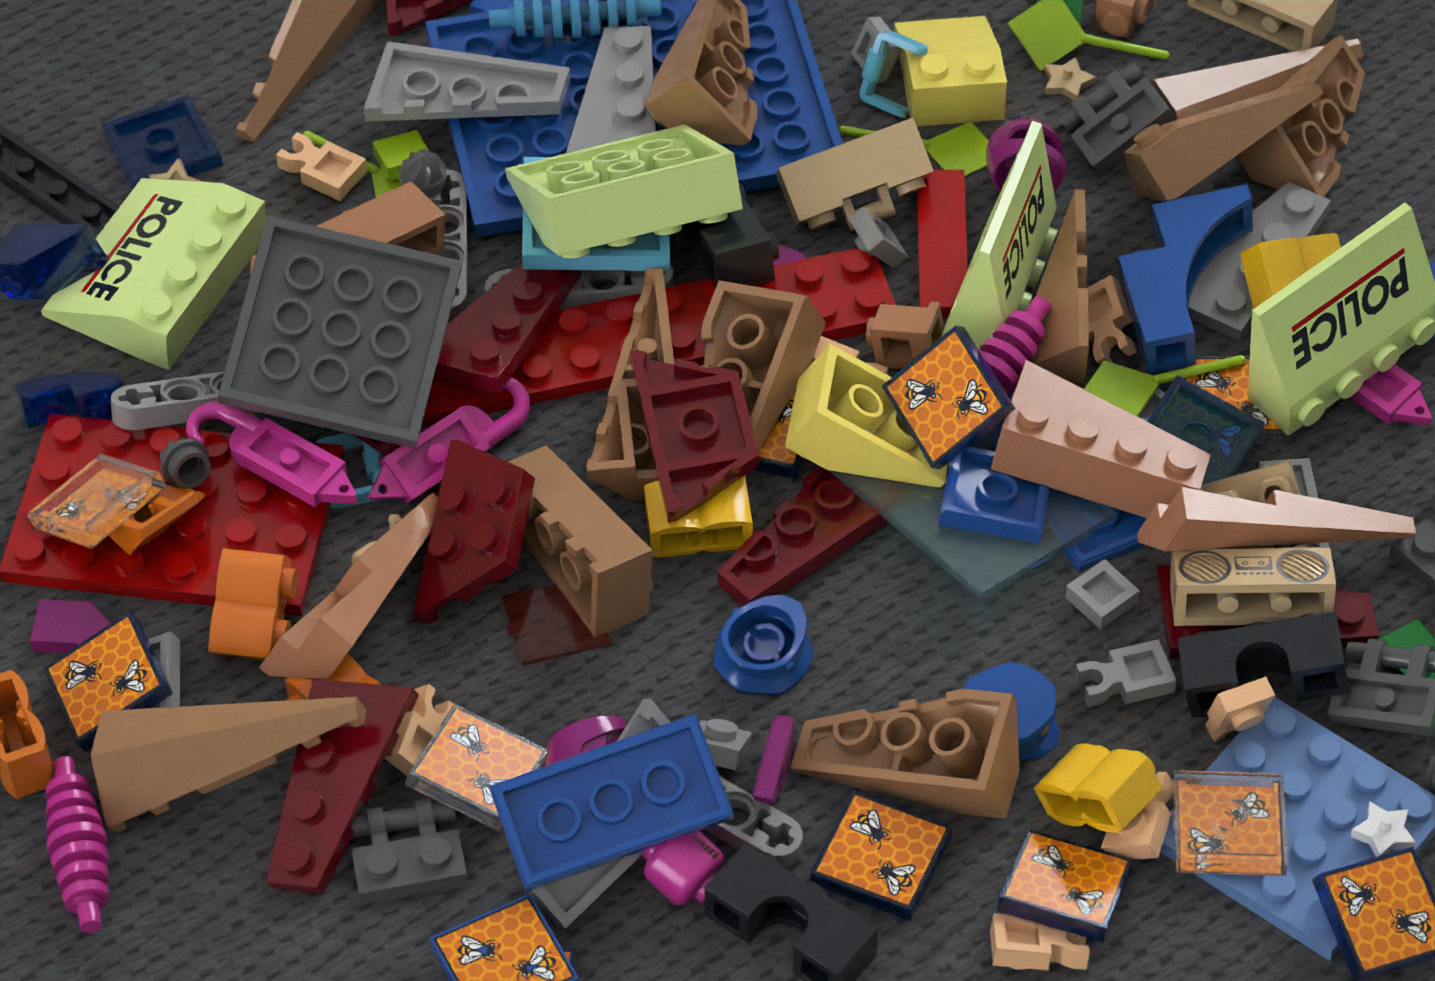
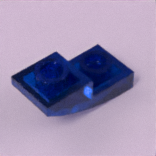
M81 372L37 378L15 384L22 415L29 429L47 424L50 413L60 415L76 413L78 417H87L93 420H112L111 395L115 390L123 387L124 384L120 374Z

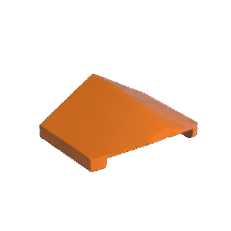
M141 476L138 479L164 488L107 535L127 554L131 555L168 529L205 497L204 493L193 489H184L179 486L156 483L155 479L151 476ZM119 498L116 504L123 501V499Z

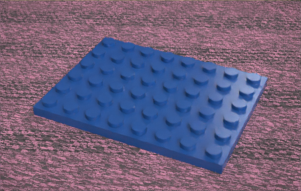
M560 0L561 5L569 4V0ZM579 0V3H588L587 0ZM660 0L661 16L641 17V20H636L637 26H651L653 79L698 0ZM740 0L747 7L751 47L744 52L745 64L753 70L754 82L748 86V96L757 103L758 115L750 142L744 146L725 143L718 144L734 153L738 182L742 184L745 192L780 186L776 177L779 167L843 144L797 0ZM551 1L543 2L542 6H551ZM532 4L524 5L523 7H532ZM489 11L426 21L430 48L570 68V83L560 114L447 118L459 170L462 174L467 194V204L476 238L523 230V206L507 179L505 168L524 164V157H554L566 154L604 28H608V20H600V35L595 36L590 35L589 21L581 22L582 38L572 39L571 23H562L563 38H554L552 24L544 25V38L535 37L534 26H525L526 37L516 36V29L511 30V27L490 29ZM618 19V27H627L626 19ZM655 121V131L668 129Z

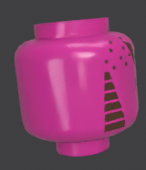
M700 831L644 850L642 857L647 861L644 867L645 878L676 906L688 904L695 898L701 904L705 903L704 888L720 871L724 861L723 853Z

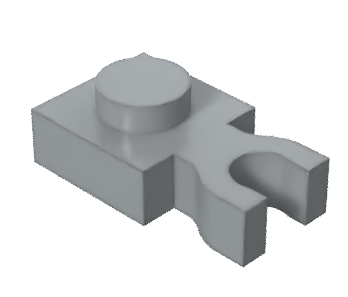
M1159 639L1110 650L1108 663L1087 661L1076 664L1075 678L1078 684L1087 681H1094L1099 684L1086 687L1084 700L1088 708L1101 705L1116 694H1121L1124 704L1175 693L1176 678Z

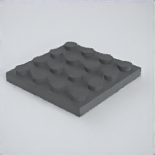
M267 215L218 393V403L416 449L463 261Z

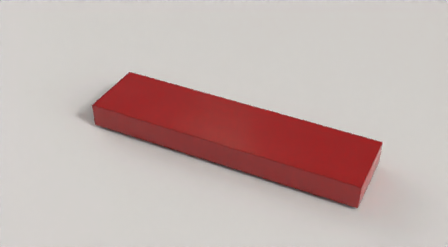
M934 170L929 177L923 179L926 187L917 191L919 306L928 308L930 301L940 302L942 319H948L968 270L964 170Z

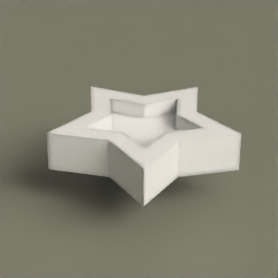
M1370 801L1367 820L1353 828L1350 835L1354 839L1369 844L1377 859L1385 857L1391 850H1414L1415 846L1414 839L1404 827L1409 809L1387 812Z

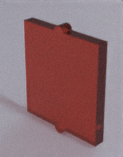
M557 584L502 596L510 623L507 627V634L514 637L522 666L611 645L608 632L597 637L593 635Z

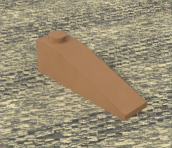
M740 0L697 1L653 79L645 107L659 125L672 128L685 124L716 143L744 146L751 141L758 113L757 103L748 96V86L754 82L753 70L745 64L744 52L751 47L747 7Z
M1342 35L1332 39L1278 88L1281 89L1303 82L1320 85L1324 93L1235 156V159L1243 165L1253 181L1277 190L1287 182H1291L1324 197L1339 178L1341 165L1334 160L1337 147L1343 148L1347 146L1349 134L1343 129L1345 115L1356 111L1365 72Z
M1301 82L1161 126L1153 124L1145 128L1134 137L1133 140L1136 144L1124 152L1134 191L1141 197L1161 202L1177 199L1324 93L1320 85Z
M719 280L702 323L701 339L705 343L704 365H701V367L711 368L716 366L738 371L759 451L795 392L798 378L811 365L826 321L806 295Z
M959 689L946 692V698L923 703H919L916 698L900 701L899 707L874 713L861 709L807 720L804 722L790 769L796 773L958 814L1006 819L1020 772L1016 697L1011 693Z

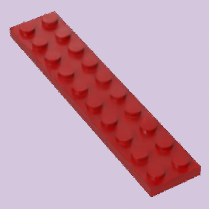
M859 248L774 265L775 281L755 286L806 295L826 321L821 336L830 340L866 334L868 320L870 317L876 316L880 304L896 305L878 258L874 255L869 256ZM710 279L665 288L674 363L676 358L696 362L699 366L704 365L705 343L701 339L702 323L716 289ZM641 293L557 310L512 375L513 378L517 379L525 387L530 397V405L610 388L625 337L628 336L632 325L636 301L639 302ZM434 378L422 427L436 424L461 406L470 405L478 407L488 414L512 409L514 400L512 394L506 388L497 393Z

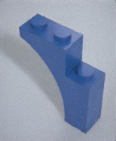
M1247 184L1152 204L1154 239L1157 248L1118 256L1120 284L1133 321L1131 324L1147 374L1196 365L1195 331L1188 312L1191 294L1199 277L1214 257L1235 240L1253 231L1252 197Z

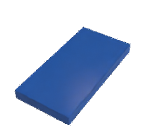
M697 714L489 786L525 892L734 818Z

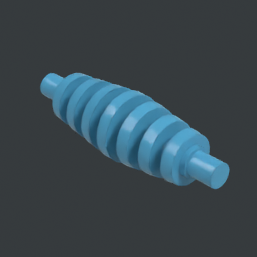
M513 0L514 6H509V9L489 10L490 29L511 27V30L516 29V36L526 37L525 26H534L535 37L544 38V25L552 24L554 38H563L562 23H571L572 39L582 38L581 22L589 21L591 36L600 35V20H608V28L618 27V19H626L627 27L637 26L636 20H641V17L661 16L660 0H606L603 2L587 0L588 3H579V0H569V4L561 5L560 0H550L551 6H542V0H532V7L524 8L523 0Z

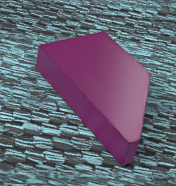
M40 599L30 637L32 651L70 653L112 624L91 602Z
M776 715L772 719L752 792V797H754L755 801L773 804L782 793L794 750V718Z

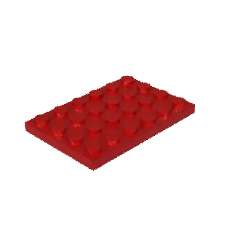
M50 413L0 565L1 582L214 606L218 568L223 548L279 554L290 558L291 568L298 570L297 592L293 600L287 599L284 614L302 616L331 507L330 503L321 502L315 508L237 464L230 452L229 440L232 433L198 430L205 440L204 446L209 453L211 470L207 479L202 484L191 489L204 493L205 497L168 529L131 555L127 554L108 535L93 547L38 527L108 470L137 479L141 476H151L155 479L156 483L171 485L161 474L160 452L168 447L169 441H180L182 437L185 439H189L186 433V428L161 426L141 430H127L116 426L112 420ZM311 442L339 459L344 460L343 445Z

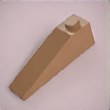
M1075 190L1036 294V296L1045 298L1052 308L1041 322L1046 334L1042 342L1036 345L1037 351L1030 361L1080 388H1085L1089 349L1088 288H1086L1087 255H1084L1086 250L1085 190Z

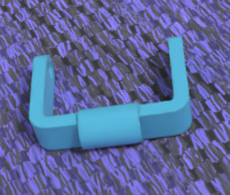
M889 30L878 34L873 48H870L861 74L863 82L859 94L865 103L895 116L906 118L909 112L907 107L874 93L876 83L880 79L886 60L887 46L890 42L918 55H926L928 46Z
M349 433L324 437L316 441L317 443L343 445V449L363 446L362 457L367 477L374 484L381 469L378 462L383 459V455ZM373 485L354 489L357 496L356 504L330 503V507L334 510L377 501L368 500L367 498ZM378 487V491L381 494H384V489L382 487Z

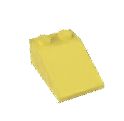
M986 16L894 23L895 32L928 46L926 55H918L904 48L901 49L899 54L910 118H914L916 126L1004 120L1007 80L1001 50Z
M829 344L798 378L785 447L826 470L941 488L946 482L951 452L949 451L932 465L884 387L894 378L832 344Z

